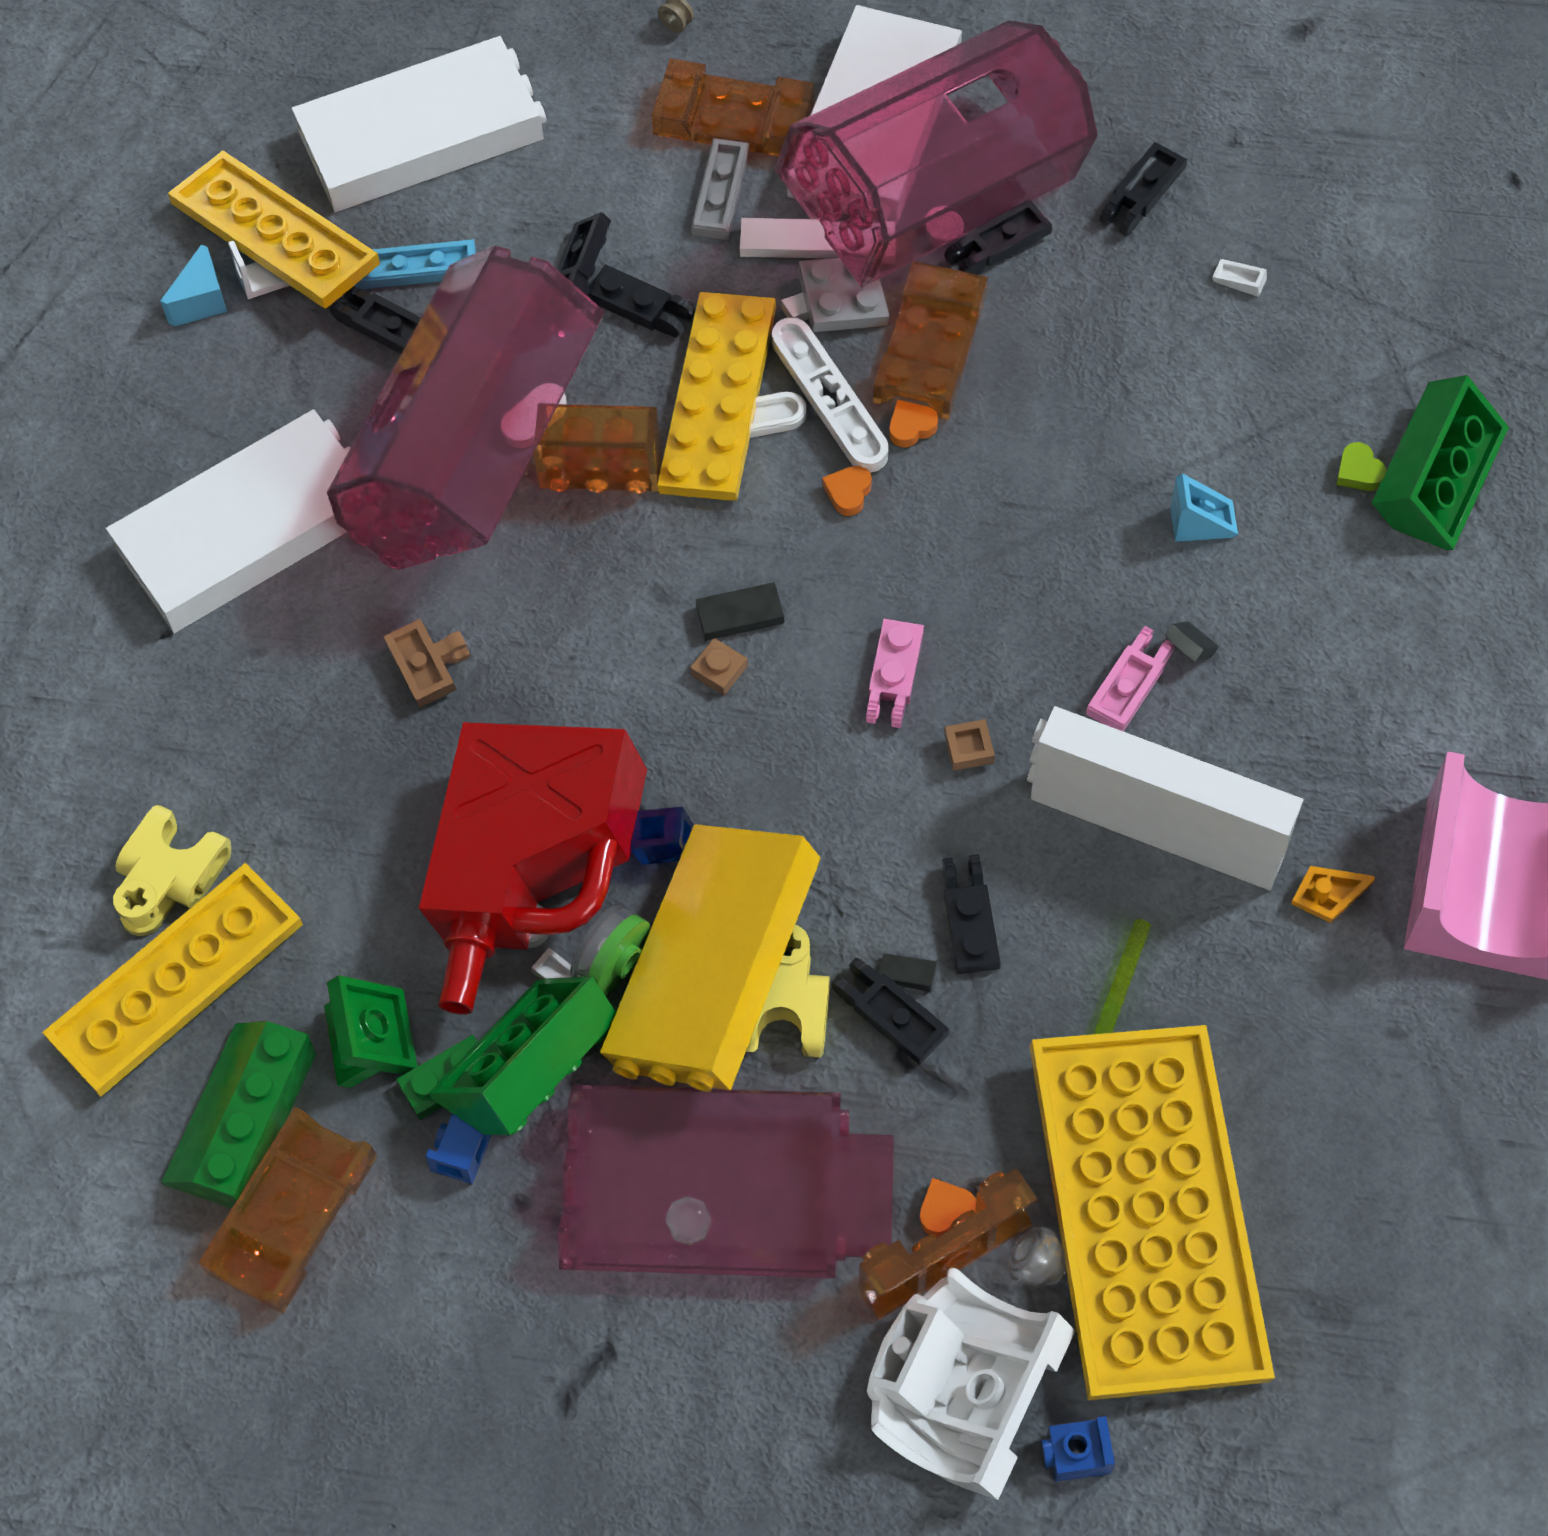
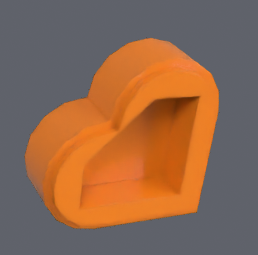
M897 400L889 428V437L894 445L902 448L911 447L917 443L919 438L926 439L936 433L938 429V415L933 408Z
M851 466L822 477V486L838 513L843 516H853L860 513L863 509L864 497L871 491L872 477L866 468Z
M932 1178L920 1210L919 1221L921 1228L927 1234L939 1237L950 1232L953 1226L961 1227L968 1225L976 1216V1199L966 1189Z

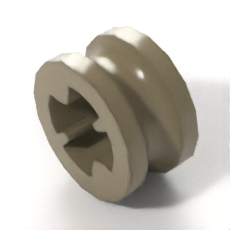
M666 0L657 11L658 17L664 26L676 33L682 32L686 28V24L691 23L694 19V11L686 0Z

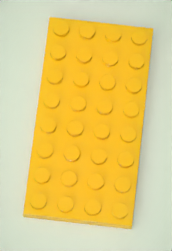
M1199 1025L1032 1039L1029 1048L1088 1401L1271 1382L1275 1375L1207 1026Z

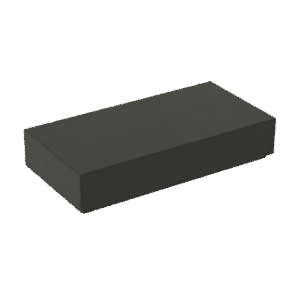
M775 582L695 599L705 641L785 623Z

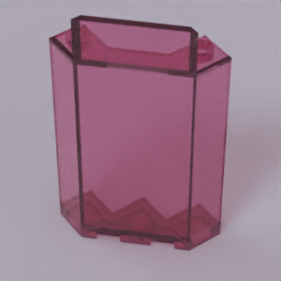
M573 1085L568 1102V1148L563 1164L564 1207L558 1228L559 1270L835 1278L836 1261H845V1256L891 1258L894 1135L849 1134V1110L841 1109V1093L765 1090L729 1091L723 1089H712L710 1092H704L695 1088Z

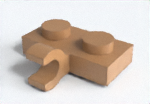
M418 619L383 636L419 708L457 690L444 664L459 663L471 656L460 631L451 633L441 641L433 644L421 619Z

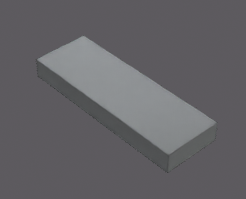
M713 138L691 225L693 236L729 240L750 154V143Z

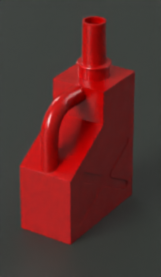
M463 722L419 904L420 911L443 939L444 946L449 950L444 981L438 1002L442 1010L458 1015H468L473 1012L485 960L495 954L494 948L527 950L531 934L554 935L569 933L587 924L601 909L609 890L613 868L629 861L647 774V768L626 729ZM583 882L579 895L571 903L560 908H537L538 902Z

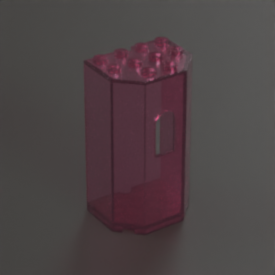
M1008 20L790 125L774 170L809 218H816L820 221L825 233L824 238L862 288L968 234L974 228L1028 199L1032 201L1075 179L1098 133L1088 85L1083 79L1081 72L1072 65L1062 52L1058 42L1051 38L1042 25ZM989 76L1008 103L967 122L947 95Z
M494 245L450 264L327 490L336 523L348 532V536L354 542L367 546L379 556V560L384 565L397 570L435 560L436 556L442 557L445 554L449 556L487 545L605 311L548 261L531 256L529 262L511 258V251L509 249Z

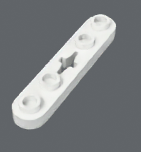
M789 317L777 322L772 329V345L775 352L853 466L866 468L869 472H875L883 468L888 461L889 449L885 436L810 327L798 318ZM821 383L831 393L836 392L838 407L835 408V402L830 396H823V386Z

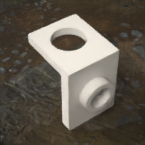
M228 242L236 274L248 299L290 286L257 262L245 266L235 242Z

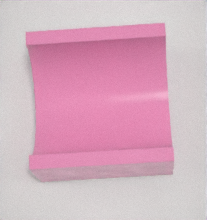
M1447 751L1427 798L1404 949L1548 980V803L1518 800L1485 788L1467 773L1464 767V754Z

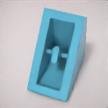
M200 245L160 300L168 324L172 326L183 325L227 312L217 274L206 246Z
M1183 473L1176 477L1170 505L1175 542L1233 538L1238 535L1233 500Z

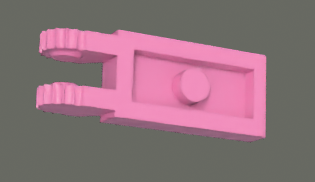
M883 619L869 686L866 723H876L880 713V701L887 700L895 702L890 718L892 722L891 727L901 728L906 704L910 703L924 634V625Z
M1145 626L1133 644L1126 647L1088 704L1086 715L1104 725L1124 732L1162 674L1164 666L1175 649V645L1169 640H1165L1154 658L1143 653L1145 648L1151 643L1154 630Z

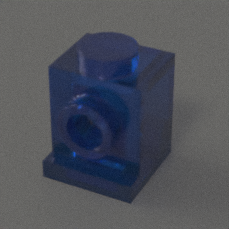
M683 806L637 812L630 849L641 865L680 860L694 826Z

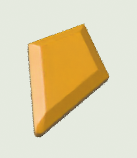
M1310 866L1291 905L1331 923L1373 885L1375 877Z

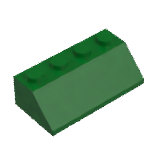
M1468 375L1428 382L1371 503L1392 529L1444 550H1454L1509 429L1506 422Z
M593 976L538 979L429 1092V1095L435 1102L483 1135H513L526 1125L527 1117L538 1105L546 1102L553 1096L555 1086L566 1075L574 1072L581 1065V1058L590 1048L606 1038L607 1030L611 1027L616 1011Z
M270 1021L235 1023L161 1181L163 1185L245 1213L317 1054L308 1034Z

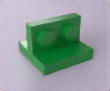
M341 975L327 982L330 1002L324 1005L337 1086L352 1088L379 1071L404 1075L418 1066L403 989Z

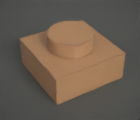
M714 638L691 665V676L724 696L748 667V658Z
M986 719L944 727V737L953 771L994 763L995 754Z

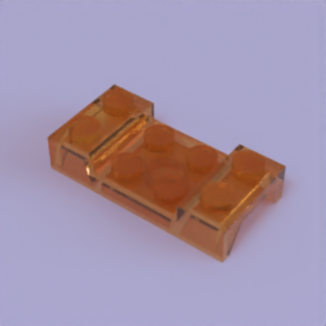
M670 58L652 112L653 135L710 145L713 138L750 143L751 152L793 159L801 140L802 128L808 108H813L814 82L777 77L776 84L773 86L706 74V64Z
M913 261L903 291L902 306L886 354H883L874 382L873 403L881 405L895 396L927 402L941 418L950 419L987 296L988 277Z
M294 1107L200 1259L199 1264L206 1274L284 1314L307 1275L304 1269L349 1193L355 1195L375 1162L377 1155L373 1146L365 1141L352 1142L322 1127L303 1110Z
M1017 1168L1005 1175L1002 1171H999L986 1178L979 1185L981 1190L977 1191L975 1212L970 1210L960 1215L951 1223L952 1229L938 1238L935 1234L924 1237L912 1247V1254L909 1255L900 1240H897L889 1246L885 1242L880 1243L862 1256L863 1262L859 1264V1291L878 1321L905 1305L914 1294L921 1295L931 1289L938 1281L946 1277L948 1269L956 1268L959 1271L1032 1226L1025 1208L1036 1202L1037 1197Z

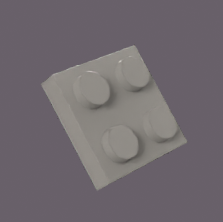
M874 255L799 261L797 272L812 332L888 325L890 316Z

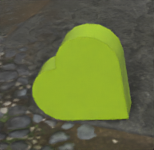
M1353 442L1348 444L1343 451L1336 485L1374 491L1379 488L1387 468L1383 462L1374 458L1373 451L1368 445L1361 442Z

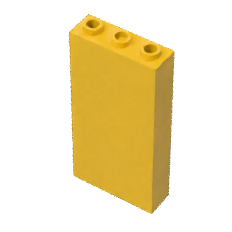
M694 824L600 1051L613 1065L615 1073L628 1079H637L638 1076L651 1077L656 1082L669 1086L674 1085L675 1082L687 1083L691 1087L704 1092H710L712 1088L731 1091L821 859L804 836Z

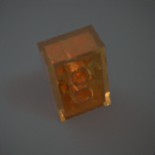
M536 404L532 447L540 488H547L553 491H564L567 489H587L593 492L626 490L632 493L658 491L661 443L657 407Z

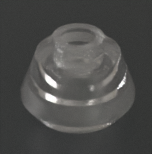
M1035 1227L1026 1231L1013 1245L1007 1260L1009 1274L1014 1281L1039 1288L1055 1285L1066 1272L1064 1249L1054 1231L1049 1227Z

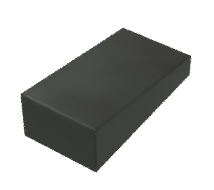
M884 953L879 974L882 975L884 973L899 986L931 993L937 961Z

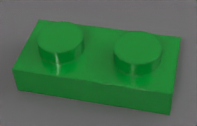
M474 1035L467 1037L396 1079L398 1086L419 1120L443 1107L431 1098L429 1092L477 1043Z

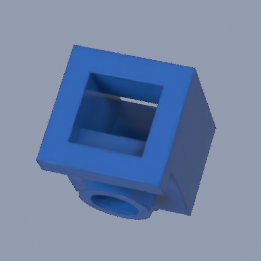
M452 1113L448 1124L442 1123L438 1129L434 1148L438 1150L428 1149L425 1156L430 1171L473 1185L491 1135H483Z
M1106 1416L1097 1417L1096 1420L1049 1426L1047 1439L1040 1440L1044 1468H1053L1055 1482L1109 1475L1112 1473L1115 1461ZM1081 1440L1085 1444L1086 1450L1081 1454H1075L1069 1449L1068 1443Z

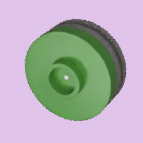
M614 904L609 907L592 924L579 944L571 963V977L593 976L605 995L611 993L636 966L650 932L649 922L621 904Z

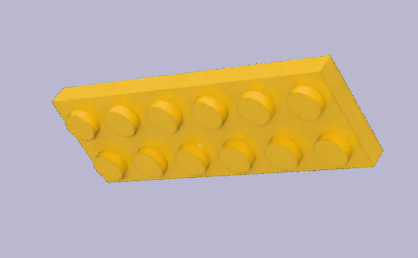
M221 151L168 192L172 205L226 242L234 241L239 251L324 309L329 307L380 265L377 252L225 151Z
M708 292L699 293L657 484L659 494L737 501L751 436L750 428L756 411V398L759 396L777 308L775 298Z
M244 863L42 1033L93 1090L102 1097L303 926L301 918Z

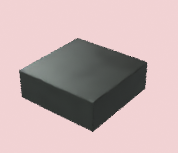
M1189 621L1172 624L1165 634L1167 640L1193 661L1212 658L1219 648L1215 642Z

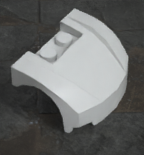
M950 1268L946 1271V1277L938 1281L924 1296L914 1294L882 1341L867 1388V1394L872 1400L871 1429L879 1439L911 1462L948 1482L998 1500L1018 1458L1009 1447L1045 1369L1057 1372L1075 1330L1057 1312L1036 1313L1017 1308L988 1294L970 1281L958 1269Z

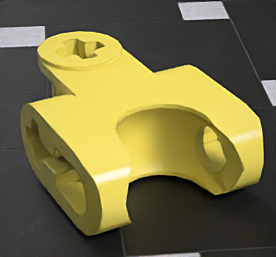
M161 805L153 806L126 842L116 861V871L126 878L116 889L113 896V905L120 915V920L125 930L136 936H147L154 933L162 925L176 902L188 908L193 907L211 888L231 857L230 839L212 831L207 832L191 848L182 850L171 848L170 843L177 832L174 814L171 810Z
M795 925L787 947L794 949L791 956L783 955L746 1052H755L758 1049L759 1038L766 1025L774 1021L785 1020L799 1028L804 1056L821 1058L824 1054L830 976L809 975L811 963L809 937L804 929Z

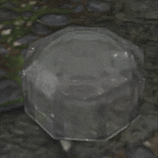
M686 1196L671 1203L665 1221L673 1240L692 1245L706 1238L711 1225V1216L703 1201Z

